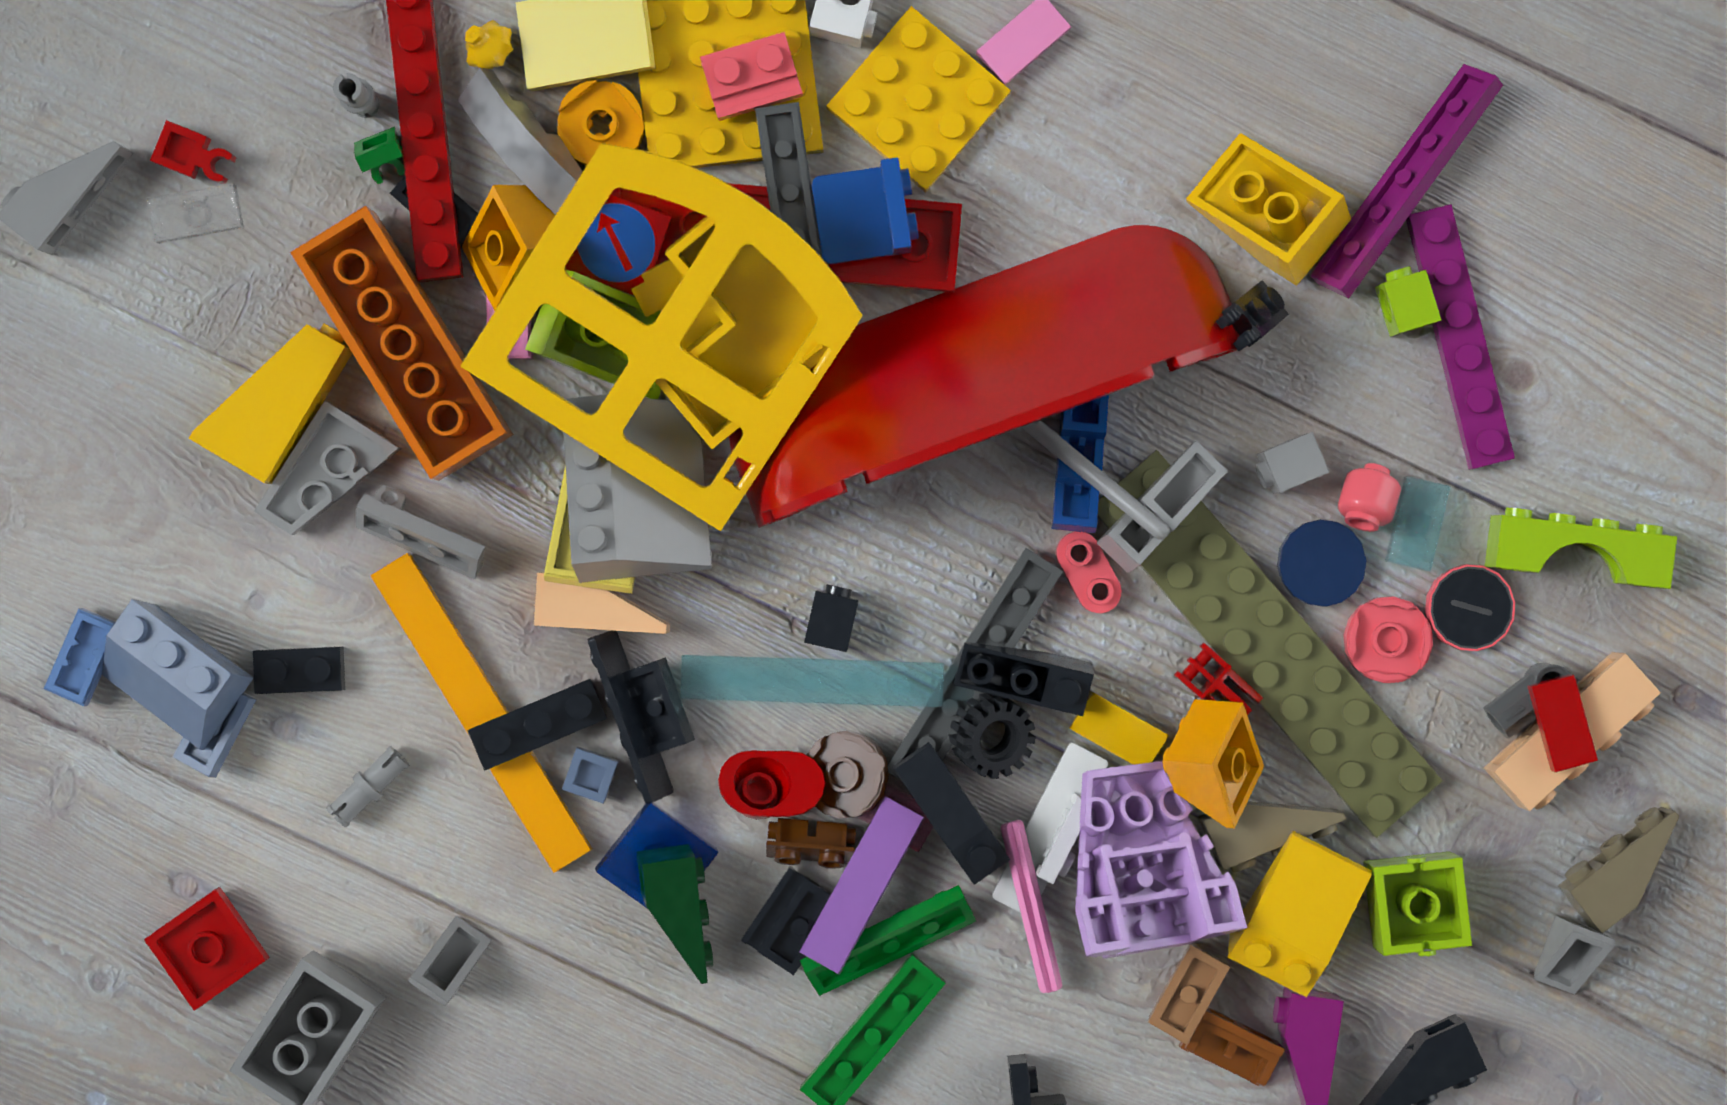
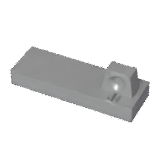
M382 485L373 497L365 493L363 494L356 507V528L474 580L476 579L483 566L485 546L404 511L406 494L386 485Z

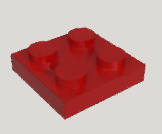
M221 887L214 889L144 939L194 1011L270 958Z

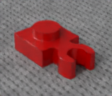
M166 120L150 161L192 179H196L201 168L209 179L219 184H226L228 179L216 173L215 164L220 159H226L235 163L237 158L222 148H214L208 151L207 149L211 142L209 137Z

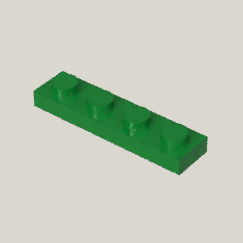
M957 885L949 890L941 891L932 898L909 909L901 910L892 917L869 928H865L840 974L835 973L809 957H805L800 961L806 976L817 994L821 996L977 921L960 886Z
M911 953L801 1084L800 1091L817 1105H845L943 988L946 981L916 955Z

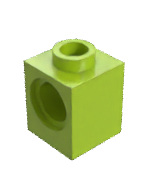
M1411 266L1386 273L1387 282L1375 287L1390 337L1441 321L1426 270L1412 273Z

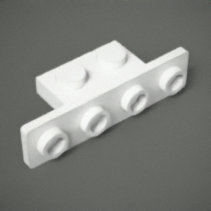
M1069 743L1025 828L1041 895L1048 882L1054 884L1058 875L1063 878L1066 876L1074 861L1075 853L1070 850L1080 835L1082 774L1089 770L1104 769L1108 765L1106 759L1074 743ZM1008 862L992 896L995 900L1020 912Z

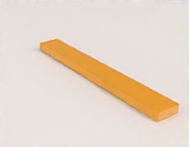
M411 553L404 554L370 575L466 732L471 728L509 713ZM533 751L490 769L553 873L593 849Z

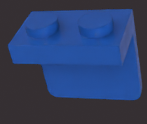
M898 157L881 160L880 167L821 175L813 179L812 191L821 253L825 263L838 264L911 253V240L919 239L915 212L906 213L904 196L912 195L909 169H900Z

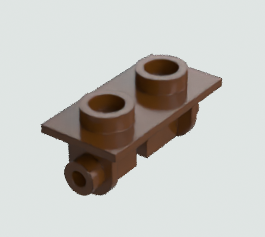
M778 818V822L769 821L767 839H776V841L766 842V857L774 858L775 862L784 865L800 864L801 860L818 861V865L825 868H842L844 864L849 863L854 854L855 848L846 847V845L855 846L856 828H847L848 823L817 821L816 837L807 836L808 820Z

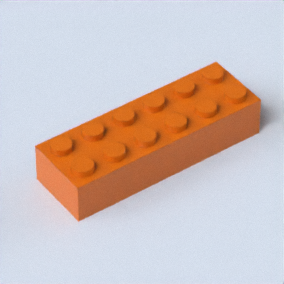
M364 206L290 252L430 479L438 481L444 479L514 435L480 379L460 367L466 358L376 212Z

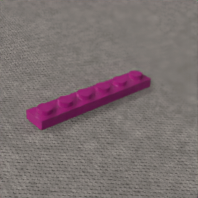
M1466 64L1462 65L1310 275L1317 284L1348 299L1351 297L1503 87V84L1496 75Z
M1452 204L1410 214L1406 222L1419 272L1427 271L1441 317V321L1432 324L1468 470L1515 459Z

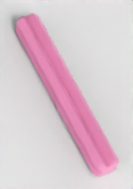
M1021 820L1006 822L1001 825L1000 829L1006 853L1010 858L1008 862L1039 990L1041 993L1054 992L1061 989L1063 984L1024 823Z

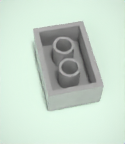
M313 950L301 958L229 1071L281 1105H317L387 997Z

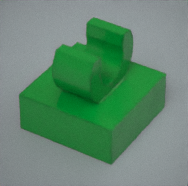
M395 126L354 142L355 159L362 173L371 169V176L377 184L383 183V175L379 168L385 163L394 165L399 176L405 173L404 161L402 159V141Z

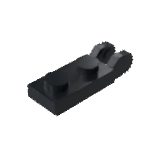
M1262 280L1222 311L1223 316L1215 322L1221 329L1231 325L1240 336L1237 337L1233 345L1238 351H1241L1246 346L1250 347L1264 337L1289 314L1284 308L1285 304L1281 295L1274 288L1268 287Z

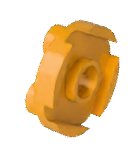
M586 81L571 89L561 101L557 119V134L576 162L587 166L601 143L639 149L641 141L645 136L643 111L635 96L626 87L615 82ZM598 114L601 118L609 115L612 118L608 125L610 128L609 133L603 135L599 132L594 135L589 131L594 126L591 120L594 115Z

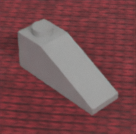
M112 141L25 181L20 187L13 188L3 199L0 220L37 250L53 255L133 153L124 146Z

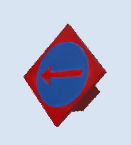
M610 194L568 260L565 268L634 295L632 288L645 282L641 273L656 266L672 216Z

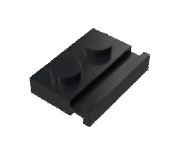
M789 866L741 938V941L750 945L757 952L794 976L801 966L800 960L807 957L800 953V950L832 893L796 871L792 866Z

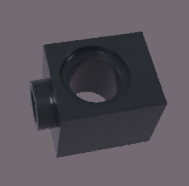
M826 584L825 592L815 591L804 643L847 652L859 601L850 598L851 589Z

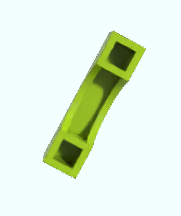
M1506 507L1505 515H1491L1485 558V567L1539 573L1545 562L1554 552L1570 544H1580L1594 550L1603 558L1610 570L1613 583L1656 589H1671L1677 536L1662 535L1663 526L1636 524L1635 531L1619 529L1620 521L1592 518V526L1575 524V515L1549 513L1548 520L1532 518L1533 510Z

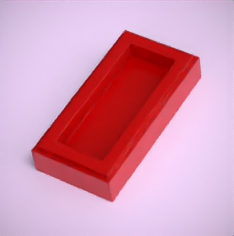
M1568 674L1528 685L1550 770L1552 772H1559L1598 761L1575 675Z

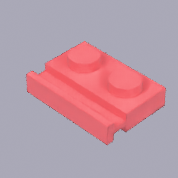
M785 32L700 57L719 121L755 111V108L773 106L803 97Z

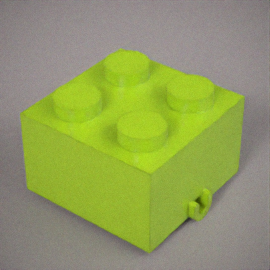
M1451 851L1363 861V866L1372 870V876L1366 886L1372 945L1375 950L1383 956L1417 952L1419 956L1436 955V950L1472 946L1463 859L1461 856Z

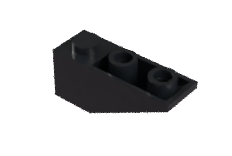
M964 642L954 685L1083 716L1094 672L1090 662L1053 653Z
M1453 1014L1416 1031L1359 1105H1427L1438 1098L1437 1093L1453 1086L1454 1089H1460L1476 1082L1478 1079L1477 1075L1487 1071V1068L1466 1022L1456 1014Z

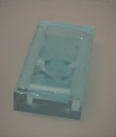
M1410 476L1404 477L1385 562L1431 571L1451 486Z

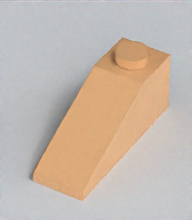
M544 572L537 573L534 626L660 634L670 632V623L615 591L547 582L544 580Z

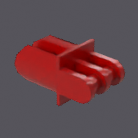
M1203 642L1200 645L1202 651L1194 659L1189 657L1187 659L1189 665L1182 673L1177 671L1174 676L1201 700L1216 701L1211 696L1216 690L1228 702L1243 703L1248 716L1252 709L1223 681L1226 678L1230 679L1257 704L1264 697L1236 673L1230 664L1225 662ZM1211 659L1220 665L1213 675L1204 669ZM1198 673L1207 679L1200 689L1191 683Z

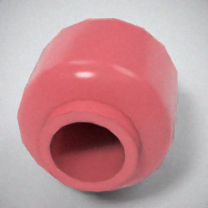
M1367 463L1364 468L1354 469L1347 473L1338 502V510L1345 517V522L1349 526L1362 531H1377L1379 527L1392 522L1401 486L1395 478L1390 476V470L1387 467L1375 463Z

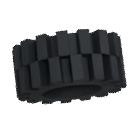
M987 693L979 694L980 702L974 698L967 700L966 703L970 709L965 711L960 707L956 712L957 715L962 717L960 722L954 720L951 722L950 728L957 732V734L949 735L950 743L956 746L952 750L960 758L961 762L980 776L986 777L988 775L991 779H999V772L1005 777L1013 774L1010 766L1013 765L1017 769L1022 768L1025 764L1020 760V757L1025 755L1030 758L1033 752L1026 746L1027 743L1035 744L1036 736L1029 732L1035 730L1034 722L1028 719L1030 715L1010 699L996 695L991 697ZM1002 721L1005 725V732L1000 743L991 750H982L980 738L985 728L992 722Z

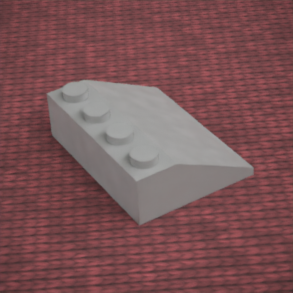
M607 395L568 398L566 400L586 413H595ZM643 398L623 430L625 437L699 485L705 486L701 436L671 401ZM564 433L571 565L579 583L712 569L708 523Z

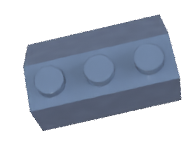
M131 599L106 635L102 675L200 750L206 748L213 738L212 735L222 725L237 703L240 695L244 693L253 680L251 675L156 604Z

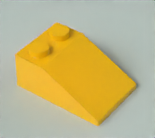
M1239 133L1186 198L1188 204L1255 259L1296 286L1351 220L1343 194L1242 133Z
M1292 831L1243 909L1247 928L1229 934L1227 958L1307 998L1329 964L1372 876V870Z

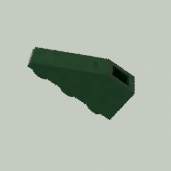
M689 844L637 851L640 891L646 907L701 984L708 983L706 968L713 967V953L710 941L703 940L702 926L709 925V913L706 899L699 900L698 884L705 883L702 858H695Z

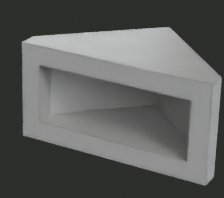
M1555 915L1534 972V980L1576 994L1615 947V939L1592 928Z
M455 916L408 982L446 1006L457 994L492 939Z

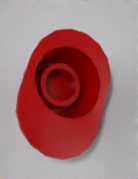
M751 750L741 751L728 758L721 767L718 784L720 794L730 807L745 817L760 820L770 817L801 815L814 808L823 796L825 780L823 771L816 761L804 753Z

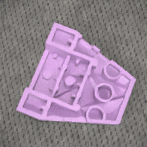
M1163 761L1089 770L1082 774L1075 912L1086 956H1102L1107 959L1184 946L1201 939L1218 937L1247 928L1233 878L1229 872L1222 874L1208 851L1214 847L1207 834L1200 837L1188 816L1193 809L1188 801L1174 792L1168 773L1163 769Z

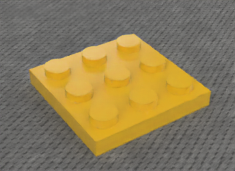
M910 6L826 105V109L885 159L898 157L900 169L908 168L910 180L926 193L1009 96L1011 90L916 9Z

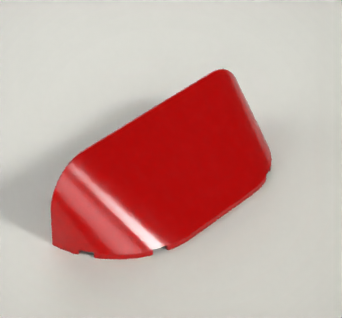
M1132 225L1105 232L957 287L954 293L944 292L858 324L746 492L758 528L796 515L810 506L847 493L845 480L863 474L866 484L873 483L933 459L1152 379L1154 376L1152 366L1166 361L1169 372H1173L1201 361L1207 362L1237 351L1233 343L1240 335L1231 325L1221 329L1215 322L1223 316L1222 311L1232 304L1217 268L1208 255L1187 237L1158 226ZM740 427L729 435L731 452L743 435ZM737 457L734 463L741 479L751 463Z

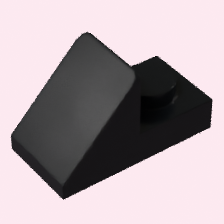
M1025 1054L1007 1056L1012 1105L1067 1104L1064 1094L1031 1097L1030 1093H1038L1036 1066L1028 1067Z

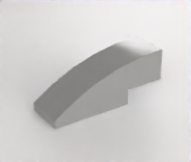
M1196 440L1137 500L1169 526L1170 534L1228 470ZM1124 513L1097 541V544L1129 573L1137 568L1163 539H1156Z

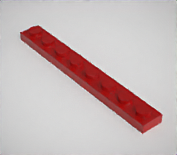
M386 0L417 280L421 283L464 278L456 205L454 203V187L433 0Z

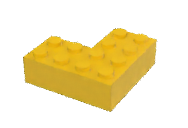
M706 216L668 247L665 255L683 276L715 229V223L710 217ZM746 244L741 247L706 301V304L721 321L685 350L757 397L765 398L771 393L817 323V316L797 289L777 267L753 245ZM814 340L800 362L811 369L819 362L828 347ZM660 378L655 381L711 449L715 448L739 428L738 425L668 380Z

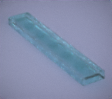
M682 655L680 699L943 707L944 663Z

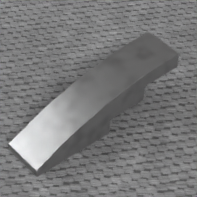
M479 68L458 98L459 103L506 165L556 215L581 176L582 170L560 136L545 133L526 102L512 100L492 69Z

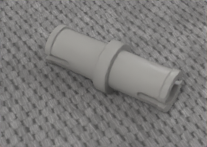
M346 73L347 79L342 74L339 75L334 81L333 92L339 99L341 106L348 112L357 114L362 118H367L366 113L371 117L378 112L380 105L372 86L366 80L358 78L354 74Z
M389 746L364 773L359 771L352 777L354 783L332 804L326 807L327 811L331 815H336L334 819L338 823L348 827L350 822L371 801L378 802L384 796L382 791L405 768L407 769L410 766L405 758H400L402 755L396 749Z

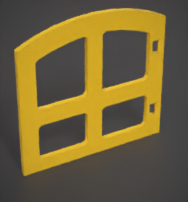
M601 143L460 367L721 531L863 315L840 279L820 255L786 222L754 198L723 180L683 162L643 150ZM615 188H625L677 203L712 218L715 223V229L652 324L642 323L566 272L565 267L568 260ZM746 244L753 245L777 267L797 289L817 316V323L771 393L765 398H759L684 350L681 345V340L741 247ZM542 304L551 305L628 356V364L595 413H586L511 365L508 360L509 353ZM815 340L828 348L813 371H811L808 366L800 361ZM663 378L738 425L743 431L741 439L712 483L707 486L699 485L633 443L624 435L623 430L657 379ZM740 457L746 462L751 463L738 485L735 486L732 481L725 478V475L736 458Z

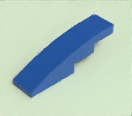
M1109 394L1061 412L1059 436L1101 471L1103 469L1104 439L1107 433ZM1057 457L1051 529L1095 533L1098 520L1099 491Z

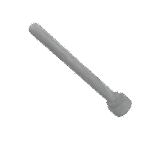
M1038 420L1017 428L1019 432L1026 431L1156 539H1165L1169 535V526L1042 421Z

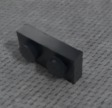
M344 646L254 650V694L345 690Z

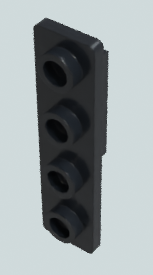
M610 630L588 638L587 642L590 648L591 661L597 668L602 681L606 703L613 712L620 732V742L625 751H627L635 774V784L642 793L646 804L658 801L674 792L660 752L695 740L666 657L630 669L617 631Z

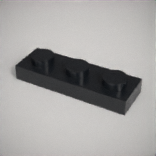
M587 679L471 728L467 732L483 770L486 771L606 720L607 717L591 680Z

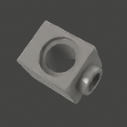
M1313 432L1300 435L1257 453L1260 463L1255 464L1257 475L1265 489L1271 487L1273 494L1284 492L1329 473Z

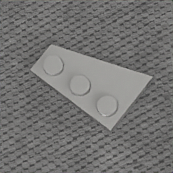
M324 401L254 512L290 535H296L402 448L329 401Z

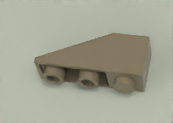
M1254 801L1247 802L1235 829L1224 827L1207 814L1198 816L1205 835H1208L1214 846L1211 850L1217 864L1223 870L1231 868L1233 873L1254 866L1257 863L1255 857L1269 851L1272 852L1273 856L1278 855L1292 831L1305 837L1312 834L1313 839H1317L1337 831L1336 824L1346 820L1345 814L1337 809Z
M1653 807L1646 810L1635 819L1634 823L1636 826L1625 835L1617 834L1612 836L1600 846V854L1589 862L1583 860L1575 864L1565 873L1567 879L1560 883L1558 887L1590 928L1603 934L1638 907L1679 819L1676 811L1664 807L1659 809Z

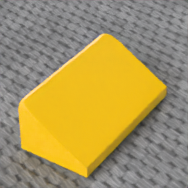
M1092 691L1089 692L1084 715H1076L1069 727L1072 731L1133 765L1152 762L1169 737L1165 732Z

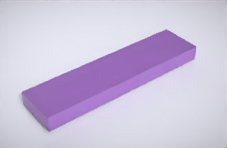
M886 796L884 797L802 946L800 953L837 974L841 973L925 819L923 816Z

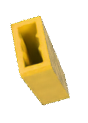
M323 323L320 330L306 324L198 425L188 439L265 484H272L352 355L350 348L343 344L344 339L340 332Z

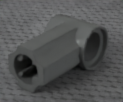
M1537 663L1531 666L1525 672L1523 678L1483 707L1487 717L1506 738L1512 737L1536 718L1527 686L1539 683L1541 678L1548 672H1552L1556 678L1571 674L1565 667L1549 663Z

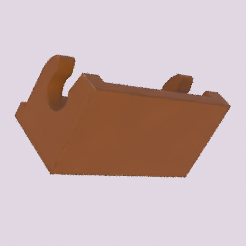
M1209 1007L1188 1044L1186 1045L1183 1042L1179 1044L1181 1049L1222 1067L1257 1086L1261 1085L1263 1087L1269 1081L1280 1057H1282L1285 1051L1277 1040Z

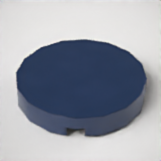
M1319 519L1301 524L1287 534L1279 548L1277 568L1279 576H1281L1282 582L1291 596L1305 604L1326 607L1342 603L1357 591L1365 576L1367 560L1362 543L1351 529L1336 521Z

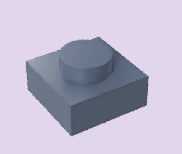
M577 747L562 790L604 804L619 761Z

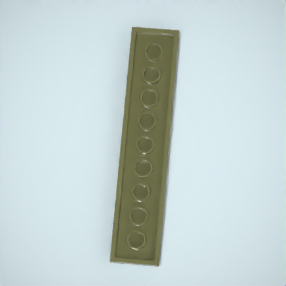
M1155 450L1117 484L1134 498L1138 499L1163 474L1170 464L1158 450ZM1103 495L1099 498L1098 518L1110 529L1124 512ZM1202 501L1140 564L1141 568L1210 648L1225 662L1230 664L1236 673L1264 697L1259 702L1261 707L1374 837L1380 836L1443 781Z

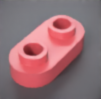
M1071 532L1063 536L1056 547V559L1078 601L1090 612L1106 613L1111 611L1119 603L1122 590L1120 582L1101 547L1097 544V540L1086 532ZM1078 544L1084 546L1087 551L1086 558L1080 562L1075 561L1071 557L1072 548ZM1097 583H1103L1108 590L1107 596L1102 600H1097L1092 595V588Z

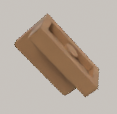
M1196 943L1189 944L1148 1017V1023L1187 1045L1229 971L1230 965L1203 951Z

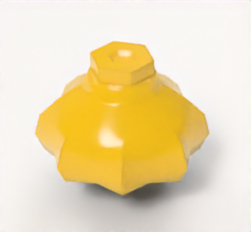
M493 20L480 27L472 25L465 33L466 62L468 65L486 69L503 66L506 57L513 50L511 45V29L500 26L498 22Z

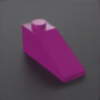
M1284 986L1283 996H1277L1275 999L1273 1022L1278 1023L1279 1035L1301 1104L1328 1105L1344 1001L1336 993L1311 990L1306 998Z

